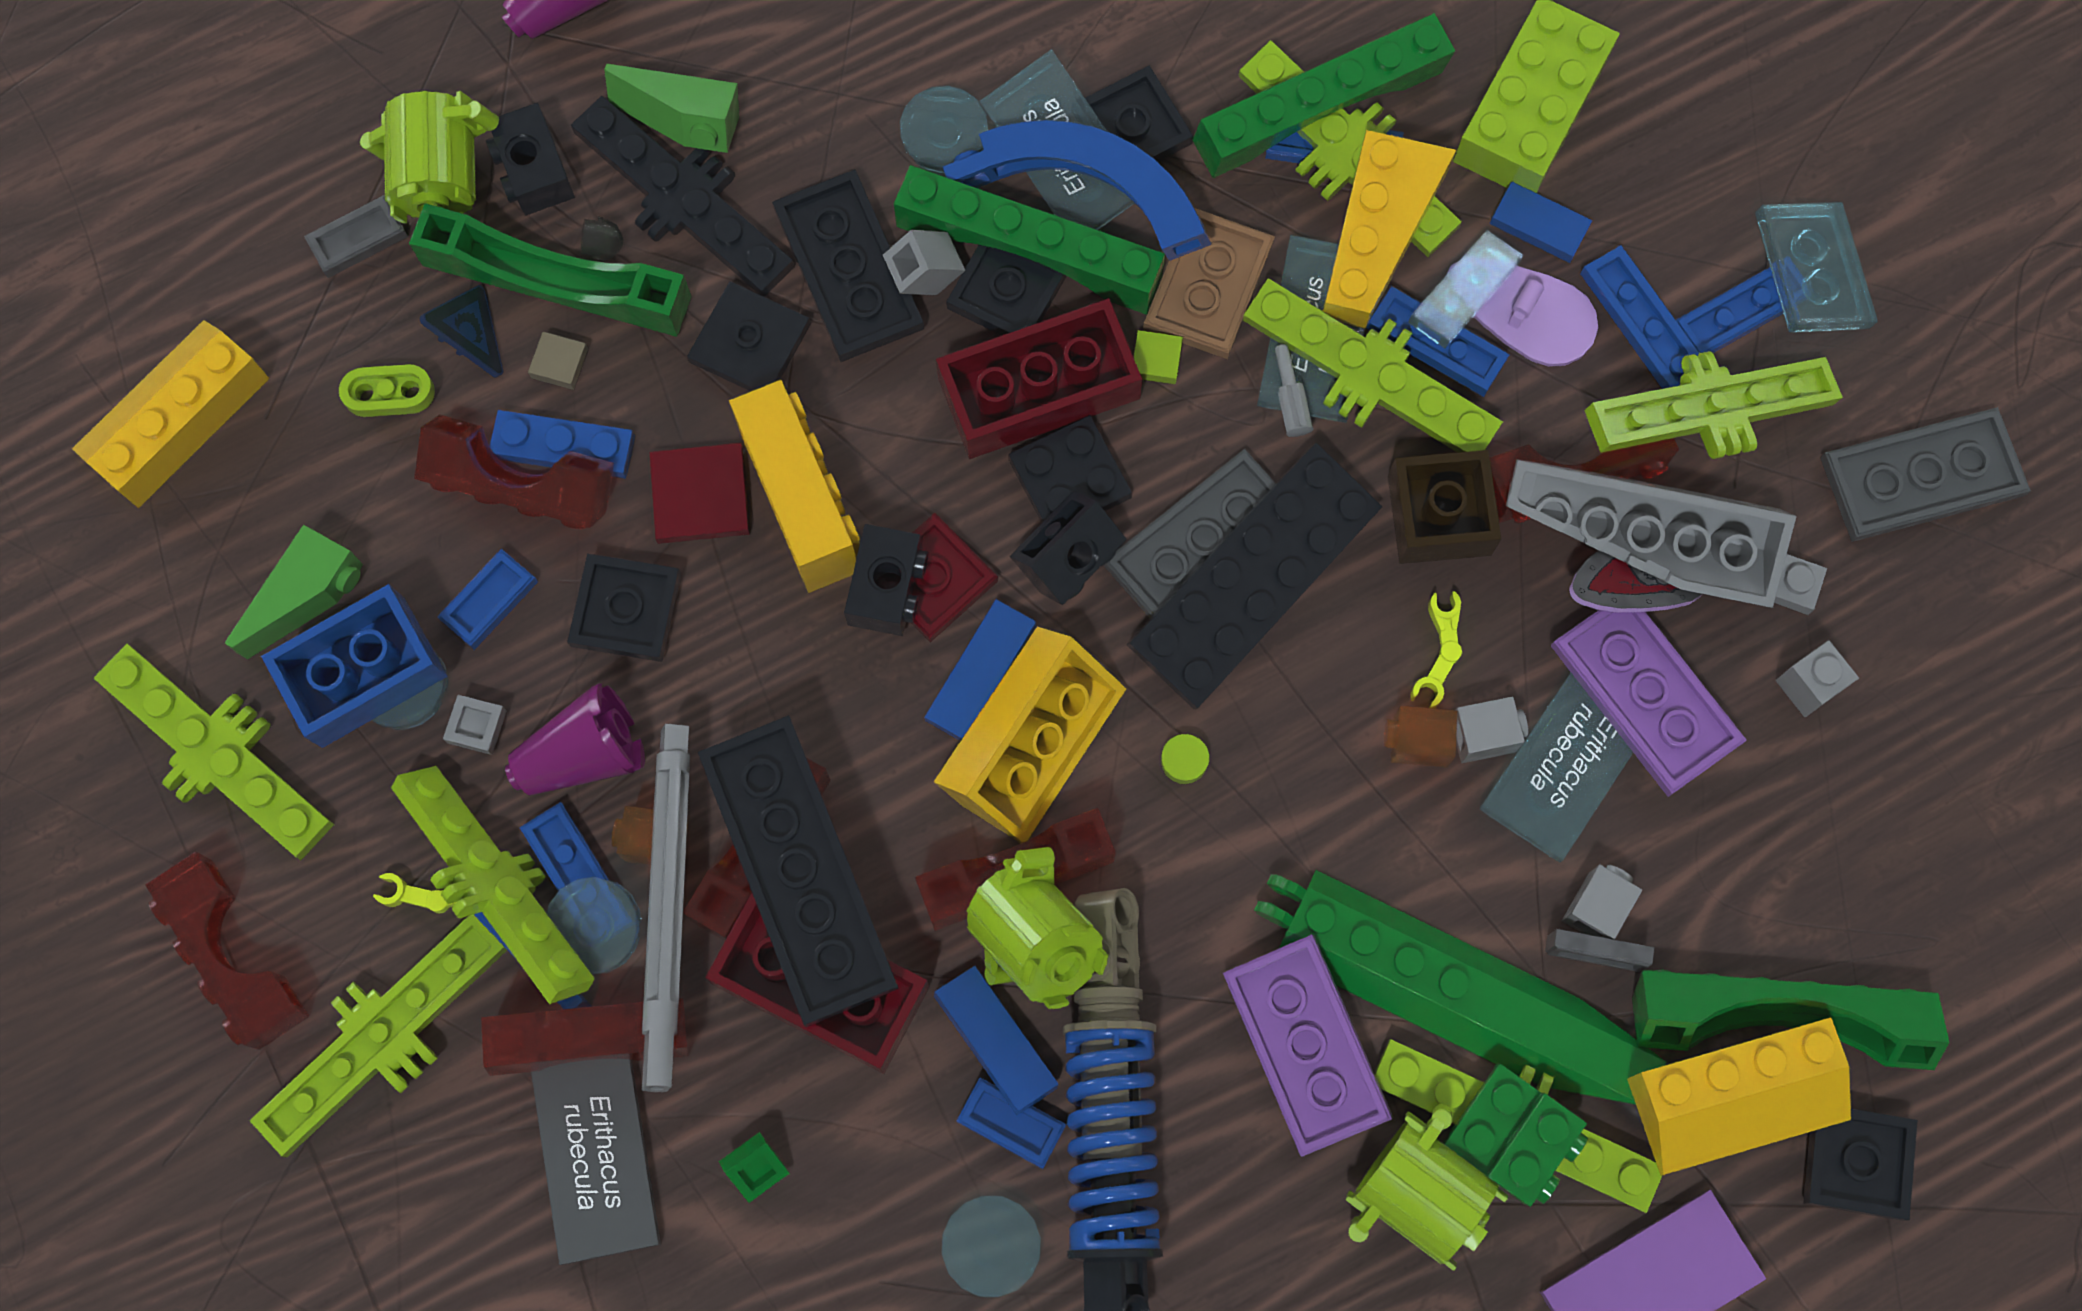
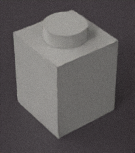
M910 230L883 254L900 294L937 295L965 271L948 232Z
M1828 640L1789 668L1775 681L1801 714L1807 717L1858 680L1859 677Z
M1513 697L1458 707L1450 717L1461 764L1516 753L1525 743L1524 737L1528 736V723L1525 713L1522 709H1516Z
M1599 864L1587 875L1562 921L1583 934L1614 940L1640 896L1642 889L1632 884V876L1624 870L1612 865H1607L1605 868Z

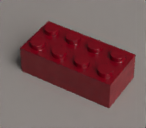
M1109 298L936 359L938 380L969 460L1069 425L1089 415L1094 416L1137 401L1141 397L1142 377Z
M753 893L749 896L705 977L717 988L882 1074H885L930 988L926 979L888 960L899 989L805 1027Z

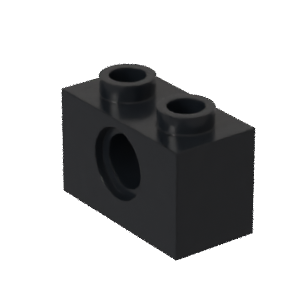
M538 102L498 116L499 124L491 131L493 137L486 139V144L495 165L504 164L507 175L500 177V181L509 203L518 201L524 215L527 216L574 199L575 195ZM527 157H536L530 164L519 165Z
M1073 491L1010 555V558L1041 594L1064 605L1068 599L1075 597L1081 592L1084 583L1100 566L1107 564L1113 559L1116 550L1127 539L1097 501ZM1074 544V550L1072 554L1067 558L1068 551Z
M869 524L864 525L844 610L848 626L903 636L906 622L914 623L919 596L912 595L916 578L924 579L929 556L928 551L922 550L920 534ZM886 573H894L901 578L899 584L892 589H882L876 585V582L880 576Z

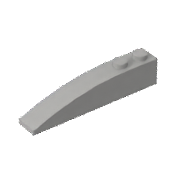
M1518 459L1516 460L1506 502L1507 507L1557 531L1563 532L1681 590L1771 608L1774 605L1796 520L1795 515L1778 508Z

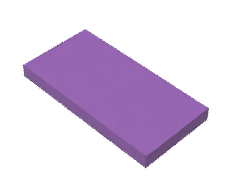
M1598 610L1551 644L1555 653L1667 797L1747 741L1646 612Z
M1314 935L1307 936L1223 973L1301 1157L1393 1119V1115Z
M1706 1190L1539 1292L1551 1311H1715L1766 1280V1277L1712 1191Z

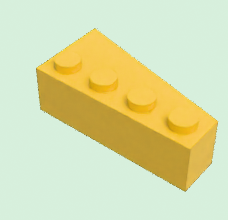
M1366 130L1323 312L1343 324L1366 328L1451 166L1456 152L1455 149Z

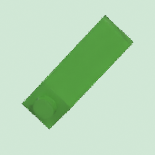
M606 64L604 70L608 101L616 108L685 147L728 153L740 117L737 83Z
M303 525L225 641V644L245 659L251 658L336 605L342 596L351 592L358 583L361 574L360 569L363 564L350 550Z

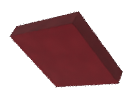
M741 443L649 452L655 539L658 544L750 535L744 454Z
M936 513L932 514L912 532L920 534L922 550L929 552L924 579L916 578L912 595L919 596L916 617L912 624L930 643L998 582V576ZM886 573L878 578L876 585L882 589H892L899 584L901 578L894 573Z

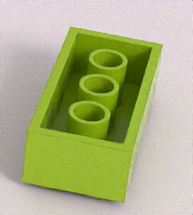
M1537 0L1462 136L1453 162L1506 188L1509 187L1511 182H1514L1537 193L1607 63L1620 33L1551 0Z

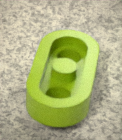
M411 364L357 368L348 372L339 385L341 401L350 412L360 417L419 413L432 403L435 395L434 384L426 371L419 366ZM410 388H419L416 396L411 398L405 397L406 392ZM368 390L373 391V395L369 400H360L362 393Z

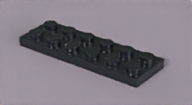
M1314 443L1126 645L1193 709H1198L1383 506L1320 445Z
M788 715L699 751L698 755L804 1026H811L899 989L790 716Z

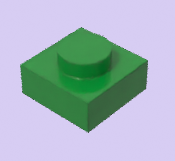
M760 1132L719 1161L725 1174L748 1203L790 1174L782 1160Z

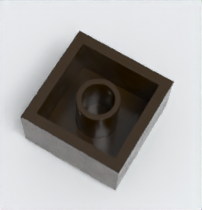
M1482 450L1395 458L1388 474V484L1399 564L1492 556L1501 541V532L1489 451Z

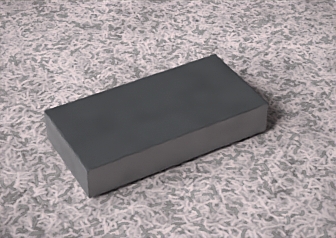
M385 195L304 237L327 278H330L408 236L401 223L390 216V206L385 201Z
M1556 929L1547 936L1545 952L1551 956L1640 972L1652 965L1655 947Z

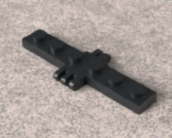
M600 96L571 124V128L576 136L646 196L641 203V207L645 210L636 218L635 225L642 231L650 227L648 236L655 242L663 238L669 231L673 235H677L685 229L763 297L795 268L793 260L718 196L733 181L735 172L729 167H725L713 177L721 169L723 163L716 156H712L707 160L710 155L709 150L696 148L680 163L603 96Z

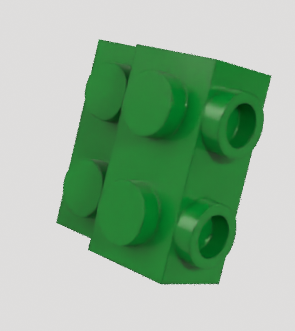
M1497 1063L1443 1144L1497 1183L1501 1189L1522 1204L1531 1207L1535 1200L1544 1204L1557 1188L1560 1179L1553 1174L1562 1160L1565 1158L1572 1162L1580 1154L1588 1140V1137L1581 1133L1587 1123L1550 1096L1541 1093L1509 1069Z

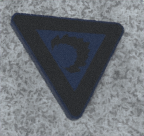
M477 285L420 316L421 324L437 335L439 342L445 341L456 349L457 355H464L494 378L503 374L486 292L482 286Z

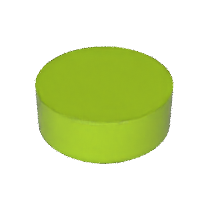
M1181 734L1171 738L1165 744L1161 755V766L1164 773L1172 781L1180 784H1189L1199 780L1206 772L1209 763V752L1206 745L1199 738L1189 734Z

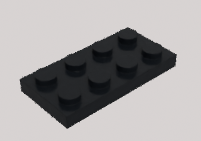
M856 170L849 171L772 202L774 211L840 362L924 330V322L912 295L900 294L883 257V254L890 249V246Z

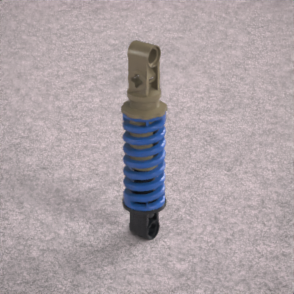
M1127 888L1081 894L1075 902L1074 906L1102 935L1103 950L1108 954V960L1103 975H1098L1094 971L1091 979L1074 992V1002L1079 1005L1078 1013L1080 1016H1078L1077 1022L1063 1026L1066 1053H1080V1055L1068 1060L1066 1072L1071 1077L1081 1080V1082L1071 1085L1066 1091L1068 1101L1074 1105L1081 1106V1109L1070 1113L1067 1118V1125L1071 1130L1082 1133L1081 1137H1077L1069 1142L1067 1152L1073 1158L1089 1161L1088 1163L1072 1167L1068 1172V1180L1073 1185L1091 1189L1076 1193L1068 1200V1206L1073 1212L1091 1216L1089 1219L1077 1221L1070 1226L1069 1251H1067V1259L1083 1262V1311H1150L1148 1305L1147 1261L1163 1257V1249H1160L1159 1229H1145V1234H1137V1227L1155 1224L1160 1218L1157 1209L1136 1205V1199L1152 1197L1159 1191V1185L1156 1181L1136 1178V1171L1153 1169L1158 1164V1157L1154 1153L1143 1152L1142 1143L1151 1142L1156 1139L1157 1130L1153 1126L1142 1125V1115L1154 1113L1156 1102L1152 1099L1141 1098V1088L1152 1087L1156 1080L1153 1073L1140 1072V1061L1150 1060L1155 1055L1154 1034L1156 1033V1024L1140 1020V1006L1138 1004L1143 1001V990L1139 989V906L1134 894ZM1117 957L1124 958L1127 962H1117Z

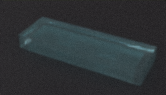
M1486 230L1412 313L1408 323L1445 349L1515 270L1524 255Z

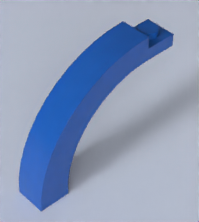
M1049 120L1028 121L1000 126L979 133L984 150L980 152L976 150L963 152L954 158V162L943 166L946 178L975 188L1018 173L1036 170H1062L1084 174L1116 188L1143 211L1151 222L1161 249L1169 261L1212 245L1197 212L1185 192L1169 172L1154 158L1134 144L1092 126Z

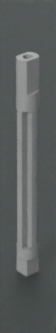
M665 724L663 726L660 737V752L656 757L642 1034L645 1035L642 1091L667 1092L672 1087L674 1036L677 1035L690 755L688 754L689 726Z

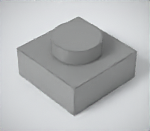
M1787 554L1774 603L1809 615L1815 609L1827 568Z
M457 695L443 740L448 744L492 755L507 710L500 705Z

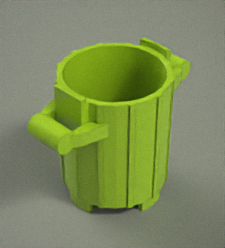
M428 91L403 93L388 101L384 113L381 114L382 126L372 132L364 133L360 139V145L384 161L385 201L390 206V216L403 224L407 223V215L419 218L424 203L459 213L471 210L474 201H476L474 138L487 131L494 130L499 124V117L462 91L456 92V96Z
M1050 847L1020 850L1016 852L1015 858L1004 859L1003 865L1005 869L995 872L993 876L976 890L977 892L967 908V929L984 948L986 966L984 974L989 985L1015 982L1031 1001L1044 1003L1048 1009H1058L1069 1005L1066 997L1073 995L1074 992L1090 980L1094 971L1098 975H1103L1107 965L1108 954L1103 950L1102 935L1054 885V852Z
M1439 1104L1434 1107L1432 1117L1426 1124L1409 1111L1405 1114V1123L1381 1151L1356 1191L1353 1193L1349 1190L1345 1200L1361 1211L1360 1215L1355 1216L1350 1222L1349 1236L1353 1241H1365L1369 1235V1229L1380 1218L1438 1263L1445 1264L1454 1271L1457 1268V1262L1451 1257L1455 1255L1462 1245L1475 1251L1488 1233L1484 1227L1490 1218V1214L1486 1211L1494 1197H1498L1505 1203L1508 1195L1498 1188L1499 1185L1437 1139L1441 1131L1448 1128L1452 1123V1111L1449 1106Z

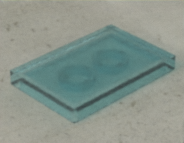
M1842 202L1762 205L1755 212L1789 332L1870 329L1878 322Z

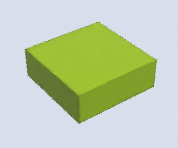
M1138 330L1134 360L1142 380L1176 384L1182 336Z

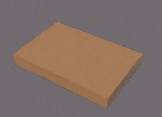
M1194 208L1206 229L1212 245L1168 262L1144 321L1143 329L1154 333L1182 336L1183 344L1228 360L1242 325L1243 315L1249 307L1272 249L1275 236Z

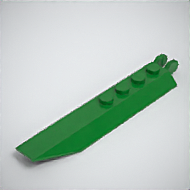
M1315 870L1307 890L1277 874L1270 875L1267 884L1273 891L1300 903L1294 917L1270 902L1258 901L1254 909L1261 917L1287 929L1279 948L1314 935L1337 987L1495 1065L1500 1063L1518 1076H1520L1525 1065L1535 1068L1531 1082L1538 1085L1543 1073L1554 1077L1550 1089L1636 1105L1627 1079L1641 1072L1665 1066V1060L1648 1048L1638 1047L1635 1038L1582 999Z

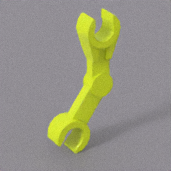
M1455 591L1450 596L1452 610L1449 612H1443L1438 608L1437 593L1433 594L1428 603V612L1439 634L1441 649L1439 657L1429 675L1419 679L1413 686L1410 694L1411 701L1413 702L1421 688L1428 687L1432 689L1435 693V699L1428 708V711L1435 709L1442 701L1444 696L1442 684L1453 664L1462 655V648L1458 644L1457 636L1461 600Z
M393 873L382 874L379 878L387 882L396 883L397 892L390 898H384L376 894L373 895L379 903L387 907H396L402 903L428 908L438 914L446 912L456 903L448 904L441 896L442 891L440 890L430 891L409 886L402 878Z

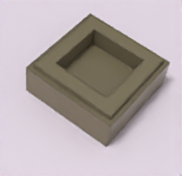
M542 332L528 374L532 379L574 390L589 349L586 343Z

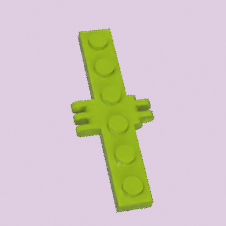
M1270 40L1239 70V78L1258 94L1302 74L1304 71ZM1378 102L1373 104L1365 113L1357 108L1349 115L1344 109H1340L1297 131L1303 139L1313 146L1314 150L1297 166L1295 171L1303 177L1316 165L1319 170L1309 179L1308 183L1316 189L1329 178L1332 182L1321 193V196L1329 201L1348 182L1353 186L1366 130L1386 134L1397 120L1389 114L1376 126L1373 121L1384 110ZM1434 196L1411 242L1429 258L1460 227L1462 221Z
M1269 278L1243 315L1244 322L1278 343L1287 345L1291 351L1337 378L1323 404L1331 409L1338 401L1340 394H1342L1347 399L1338 414L1345 418L1348 417L1356 404L1363 407L1354 421L1361 428L1379 404L1452 450L1460 453L1486 450L1503 423L1500 419L1406 363L1411 352L1404 347L1413 333L1404 328L1395 342L1391 341L1388 338L1397 323L1390 318L1379 333L1371 329L1366 337Z
M1708 351L1699 353L1698 356L1692 354L1682 358L1681 366L1684 374L1680 378V386L1593 402L1584 411L1600 453L1700 433L1709 457L1717 459L1724 457L1725 454L1731 456L1739 454L1741 451L1744 453L1754 451L1757 448V439L1750 422L1833 406L1843 397L1826 357L1730 375L1727 367H1719L1714 354Z
M126 644L94 677L101 686L176 751L169 761L173 769L163 779L162 784L169 791H173L187 779L176 792V797L183 803L190 801L199 791L205 795L217 787L292 855L300 860L335 825L250 751L267 733L271 724L261 717L247 729L257 716V711L249 705L245 706L233 717L244 703V700L237 694L229 696L210 716L129 644Z
M437 766L397 775L391 789L448 865L447 868L437 871L431 877V882L436 889L445 888L441 896L448 904L456 902L452 907V911L457 918H464L482 912L549 1004L588 991L595 978L532 895L536 886L544 881L545 875L540 868L531 869L535 864L531 856L523 854L513 857L509 851L500 852Z
M470 915L383 996L375 989L366 994L355 982H352L346 990L357 1002L353 1008L339 995L331 1002L333 1007L343 1016L336 1023L343 1034L249 1121L282 1157H289L378 1072L399 1093H402L409 1085L397 1073L401 1067L414 1079H417L423 1073L420 1066L411 1058L418 1053L422 1060L429 1065H432L438 1059V1056L418 1034L495 963L507 949L475 915Z
M1392 1039L1388 1040L1374 1072L1381 1090L1432 1113L1436 1105L1445 1104L1449 1106L1452 1111V1123L1454 1124L1457 1123L1484 1083ZM1525 1065L1519 1077L1530 1084L1535 1068ZM1543 1073L1536 1089L1548 1095L1554 1077ZM1583 1129L1581 1133L1588 1137L1584 1148L1574 1161L1570 1162L1564 1158L1556 1172L1647 1213L1662 1178L1656 1162Z

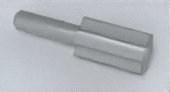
M1280 344L1275 348L1283 385L1279 388L1278 396L1286 427V435L1288 437H1299L1311 433L1314 428L1311 422L1304 386L1302 383H1296L1289 348L1285 344Z

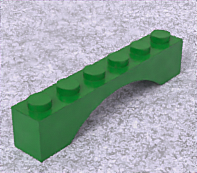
M1433 13L1201 119L1192 141L1212 178H1215L1252 161L1288 136L1340 109L1377 95L1406 90L1441 74L1454 55L1455 49L1437 16Z
M912 165L909 166L894 201L896 226L906 231L948 232L951 240L954 242L978 244L1025 257L1070 277L1104 300L1109 298L1112 303L1146 315L1163 276L1165 254Z
M424 203L409 245L424 267L676 337L679 334L692 297L683 274L643 263H603L559 254L511 237L469 215Z
M1642 970L1632 997L1637 1046L1644 1048L1688 1051L1701 1041L1728 1030L1750 1026L1796 1028L1830 1017L1841 1042L1864 1052L1885 1067L1935 1070L1950 1043L1939 993L1919 992L1913 989L1893 990L1868 988L1864 985L1819 984L1814 981H1778L1764 977H1727L1714 973L1701 975L1675 973L1669 970Z

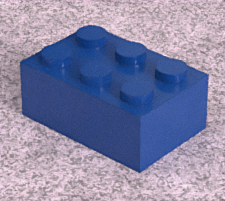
M389 584L261 656L303 736L321 748L448 677L407 601Z

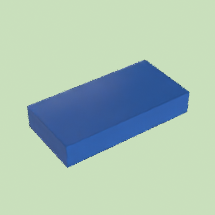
M1511 182L1490 224L1570 263L1593 220L1519 184Z
M500 549L437 618L475 650L538 581L511 556Z
M979 1078L956 1121L1041 1169H1044L1066 1127L1065 1123L1033 1106L1016 1115L997 1086L982 1078Z

